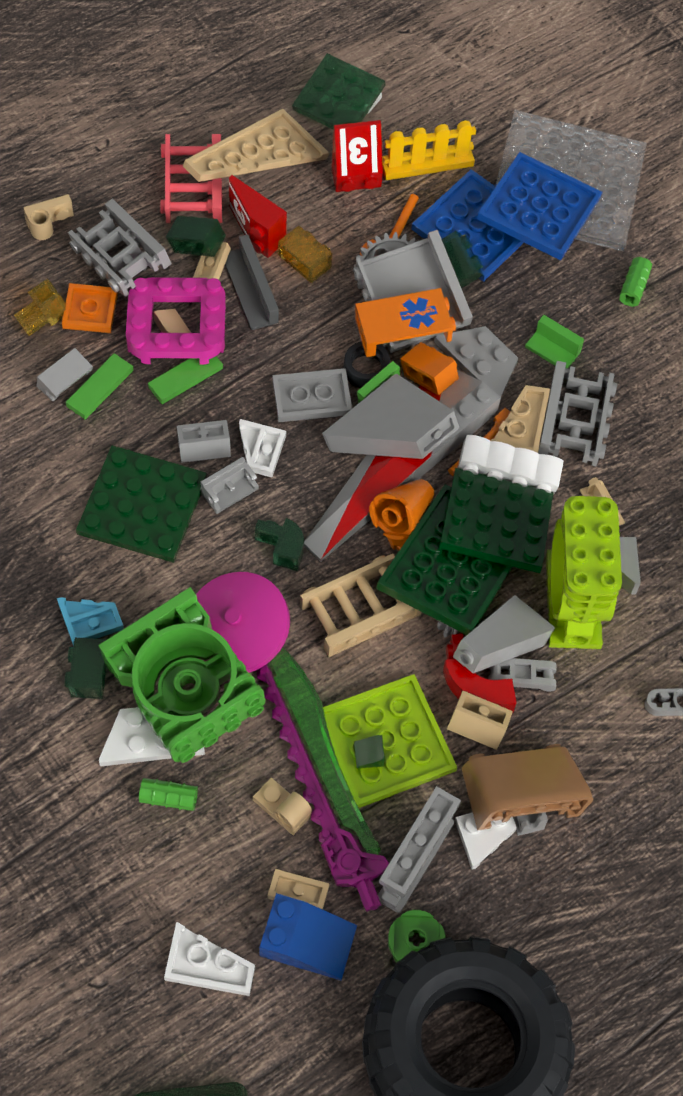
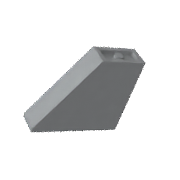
M394 374L322 434L331 452L423 459L459 429V425L452 409L403 377Z

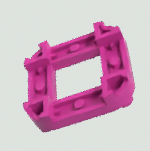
M152 277L137 278L134 281L136 287L130 289L128 295L126 341L128 352L140 358L141 363L151 364V358H199L200 365L209 364V359L214 358L220 352H224L226 297L225 291L218 279ZM154 302H201L200 333H151Z

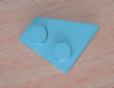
M62 597L57 598L73 646L124 629L114 602L102 601L96 603L92 600L83 599L81 602L66 601V598Z

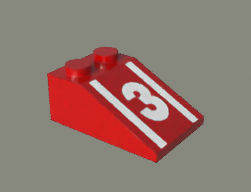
M380 120L334 125L331 171L336 192H350L352 190L381 187L383 165Z
M231 175L229 177V207L244 235H249L255 252L269 258L286 241L287 212Z

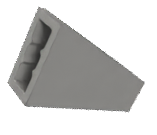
M514 595L460 641L453 657L472 673H476L543 647L549 640L555 627Z

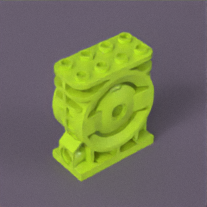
M572 496L565 502L561 519L559 518L556 522L552 549L546 552L548 622L555 627L549 638V647L602 648L601 621L610 622L612 620L617 597L622 586L618 507L610 498Z

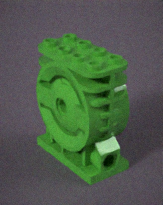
M191 587L98 645L109 671L114 674L122 686L133 688L138 708L175 762L181 761L185 763L195 756V752L203 747L212 746L217 742L219 736L226 732L235 731L242 721L248 717H256L264 710L265 696L263 689L255 683L254 677L251 673L247 672L244 663L239 661L228 642L220 634L212 630L210 617L198 602L197 596ZM161 674L158 682V693L152 696L155 693L156 681ZM230 679L229 683L224 684V693L218 701L219 705L213 712L204 717L202 714L206 713L216 704L220 694V685ZM186 684H195L193 689L183 690Z

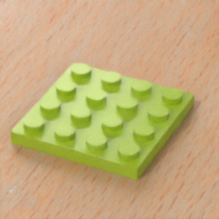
M415 674L315 711V715L356 809L457 771L458 767ZM382 735L385 756L384 767L356 769L354 741Z

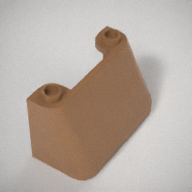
M552 744L545 749L490 756L475 754L470 756L469 761L462 767L477 830L490 829L492 827L491 821L501 820L503 823L514 816L558 811V815L566 813L567 818L577 817L593 801L591 789L566 747H561L560 744Z

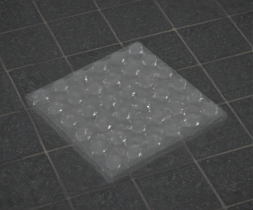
M515 110L495 187L519 152L603 192L599 202L575 239L624 251L647 143Z

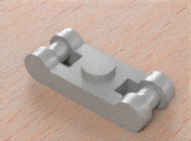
M512 658L489 667L490 675L488 679L512 678L514 687L534 688L551 692L556 690L554 674L556 673L557 665L553 661ZM508 669L509 675H502L501 670ZM536 672L543 673V678L536 677Z

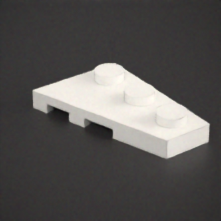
M176 922L164 980L250 996L255 965L227 949H222L202 935H197Z

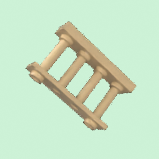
M393 553L386 557L379 556L372 563L320 587L308 588L300 595V608L302 611L312 606L328 634L324 640V650L328 657L421 615L419 610L395 599L397 601L395 606L389 609L383 608L368 583L369 580L384 574L395 558ZM355 586H359L374 612L373 616L365 620L360 619L345 591ZM335 596L351 623L350 627L343 630L337 629L322 601Z

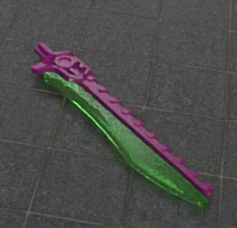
M282 647L279 653L271 660L277 677H274L269 664H266L257 670V678L268 684L264 696L276 705L274 710H272V718L283 723L279 738L291 744L290 749L287 750V758L299 765L298 769L295 770V779L306 784L307 788L303 791V798L315 807L311 814V820L323 828L321 833H319V842L322 843L321 847L335 884L340 887L357 888L366 912L376 910L381 906L372 881L384 873L389 865V861L384 856L379 855L381 848L371 833L342 774L331 742L322 701L304 670ZM281 687L285 692V695L289 701V704L305 737V740L320 771V774L324 780V783L328 789V792L332 798V801L343 823V826L353 831H356L364 849L367 850L366 853L355 835L341 829L340 824L325 793V790L310 759V756L294 723L291 713L280 691Z

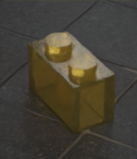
M297 226L279 240L278 256L310 283H313L332 267L331 250L326 245L319 243L312 233L305 231L302 227Z

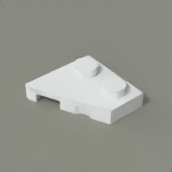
M473 812L455 818V823L472 870L476 869L517 828L513 817L503 823L501 820L491 821L492 827L484 830H477Z

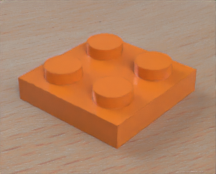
M69 283L62 320L63 329L111 333L118 292L115 293L111 287Z

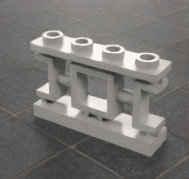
M111 199L105 203L107 211L101 210L99 212L103 221L88 232L78 227L76 234L72 230L67 233L72 240L69 244L75 253L79 254L81 252L82 258L89 267L94 265V269L102 280L106 278L109 286L115 293L119 291L126 297L129 295L127 289L129 287L131 289L136 287L132 278L147 266L156 272L159 270V265L165 269L172 263L165 248L114 199ZM112 220H114L119 225L117 228L115 227ZM123 240L128 246L111 258L106 252ZM93 245L96 254L89 248ZM139 246L145 250L144 253L141 252ZM119 270L122 279L115 273Z
M557 361L553 373L538 454L548 455L549 452L553 453V456L558 457L560 447L584 452L582 462L592 461L591 466L596 467L599 458L604 459L606 444H602L603 438L608 437L610 424L606 423L607 417L611 418L614 403H610V397L615 396L617 383L613 382L614 373H609L607 377L604 376V373L599 372L597 382L574 378L575 367L570 366V369L565 368L566 362ZM564 378L567 379L566 388L577 390L578 393L577 395L565 393L564 400L559 401ZM603 386L605 387L602 408L598 409L599 399L587 397V394L599 395ZM568 406L591 410L589 423L567 419ZM555 419H558V429L570 431V436L557 434L556 441L553 443L551 440ZM594 427H597L594 451H591L592 441L580 439L579 437L580 434L592 436Z
M436 786L379 880V884L383 885L378 894L381 904L397 913H401L454 825V820L451 818L461 803L460 799Z

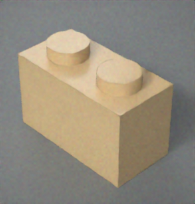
M462 691L447 730L497 750L507 730L513 711Z

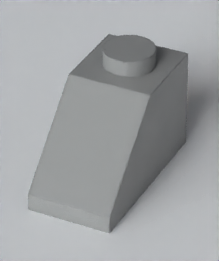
M620 537L621 587L631 595H636L641 584L636 537Z

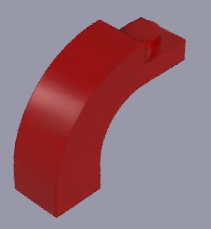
M452 634L450 644L446 645L447 660H445L443 667L446 683L452 693L459 699L462 691H465L509 709L514 713L516 697L513 679L489 680L480 677L476 673H472L453 657L460 641L463 639V634Z

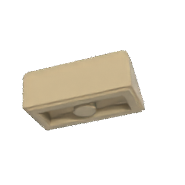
M176 309L153 312L154 321L162 333H191Z

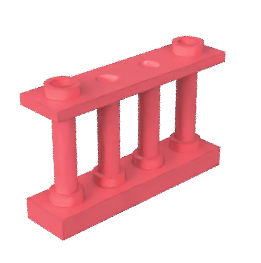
M165 134V144H161V158H165V199H161L160 206L161 214H165L166 223H171V211H208V214H213V223H222V178L212 179L208 183H171V174H190L183 167V164H171V156L195 155L220 142L221 134H212V144H207V146H171L170 134ZM208 192V195H212V199H208V202H171V193Z

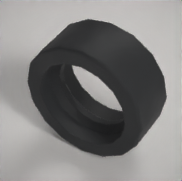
M362 341L348 348L344 357V368H346L347 380L352 385L361 389L390 364L389 354L380 344L376 345V356L371 357L381 363V369L372 374H363L356 371L352 366L356 358L366 356Z

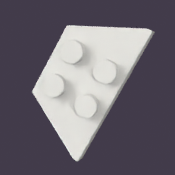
M136 707L120 709L100 755L99 763L100 766L170 759L171 756L169 751L162 745L160 738L153 732L152 727L144 718L140 709ZM204 747L195 752V756L205 755Z

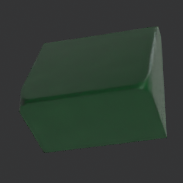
M382 735L354 741L356 769L384 767L385 756Z

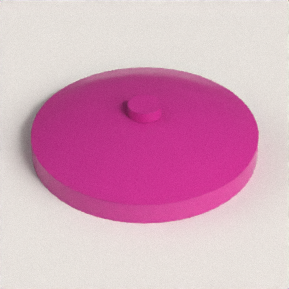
M232 572L211 580L197 592V600L209 615L212 630L220 634L228 642L239 661L244 663L248 673L268 664L282 649L289 633L290 614L283 595L271 581L254 573Z

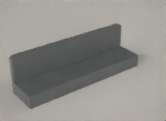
M249 235L239 236V249L229 252L225 266L250 329L255 330L279 323V309Z

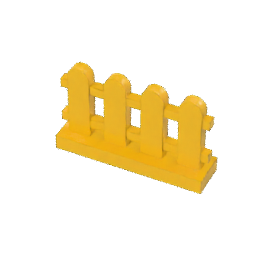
M462 121L457 125V129L449 130L448 125L441 124L435 128L434 133L427 134L424 128H417L412 132V136L404 137L401 131L393 132L389 140H385V148H388V155L382 156L385 181L474 167L475 159L472 153L474 145L471 142V135H476L475 126L472 127L470 121ZM450 138H455V145H448ZM433 141V147L426 149L427 142ZM411 145L410 152H404V146Z

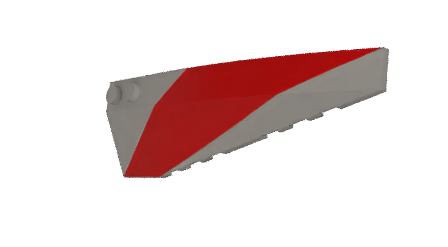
M457 370L459 379L440 395L420 385L419 389L454 411L459 429L423 459L366 455L303 542V546L320 562L371 520L369 506L379 493L420 479L464 442L466 435H472L498 413L501 397L484 382Z

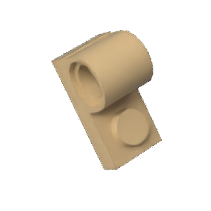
M69 194L23 207L26 224L32 236L38 240H46L52 236V222L74 216Z
M270 778L253 796V801L292 835L311 818L312 809L309 803L296 792L290 794L273 778Z

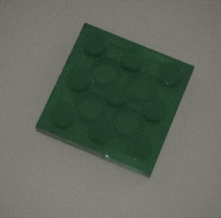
M327 53L292 104L294 111L333 130L334 125L362 122L386 86L385 80Z

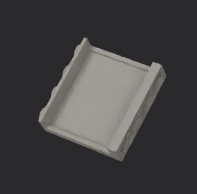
M438 230L429 232L426 239L362 262L360 258L356 259V267L353 268L357 282L361 281L363 284L362 295L365 302L441 288L443 296L449 300L450 310L448 312L449 316H453L455 319L456 329L471 324L473 316ZM444 332L384 343L382 346L388 347L389 352L392 353L434 338L437 335H442Z

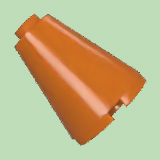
M418 479L379 493L369 506L370 517L376 528L380 527L384 531L383 535L393 540L406 538L415 529L434 498V489L426 480Z

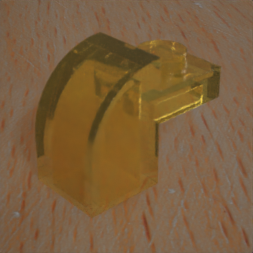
M48 278L28 291L33 302L14 314L28 336L47 323H50L51 326L55 325L61 319L66 309L64 300Z

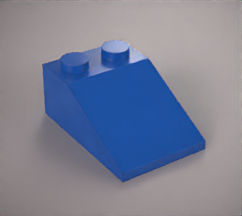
M276 893L259 947V956L342 981L357 925L307 902Z

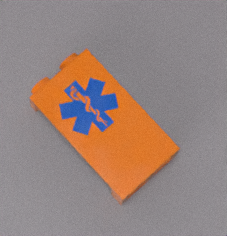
M441 288L356 303L355 320L366 357L376 356V345L442 332H444L446 341L451 342L453 331H456L454 317L449 316V300L443 296Z

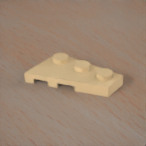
M525 385L512 406L508 417L502 422L498 433L491 441L506 443L515 448L529 449L538 453L550 389Z

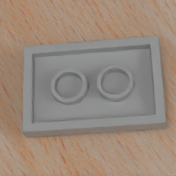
M346 368L272 375L278 422L344 416L352 409Z

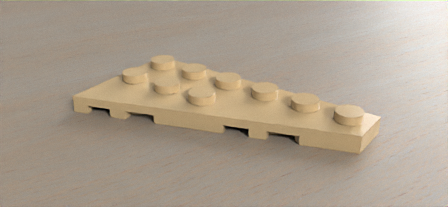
M281 109L191 156L184 161L183 167L198 182L231 175L235 176L326 160L329 152L284 109Z

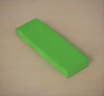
M114 353L66 401V407L86 420L133 372V366Z
M217 356L209 359V364L200 365L199 358H190L150 381L148 388L160 403L164 404L222 370L223 364Z

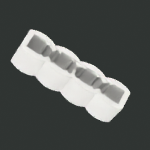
M466 435L458 468L463 469V471H470L475 475L480 473L488 475V477H494L499 481L504 479L512 481V483H519L523 487L528 485L536 487V489H543L547 493L552 491L555 494L559 487L564 461L555 456L538 454L529 449L515 448L509 444L490 441L476 435Z

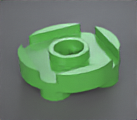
M411 910L405 912L393 922L389 930L388 946L396 962L411 951L417 952L427 947L430 942L445 938L444 929L433 918L434 916L425 911ZM414 933H419V937L423 938L425 942L420 943L419 946H414L412 942H409V938H412Z

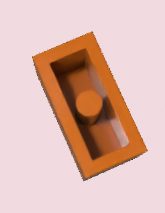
M422 342L400 358L404 376L437 395H440L459 379L456 361L451 356H446L434 347H429Z

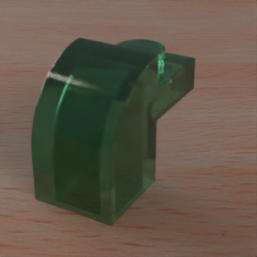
M288 518L285 519L283 526L278 525L274 521L258 519L255 526V540L275 546L273 565L298 572L304 549V536L301 528Z

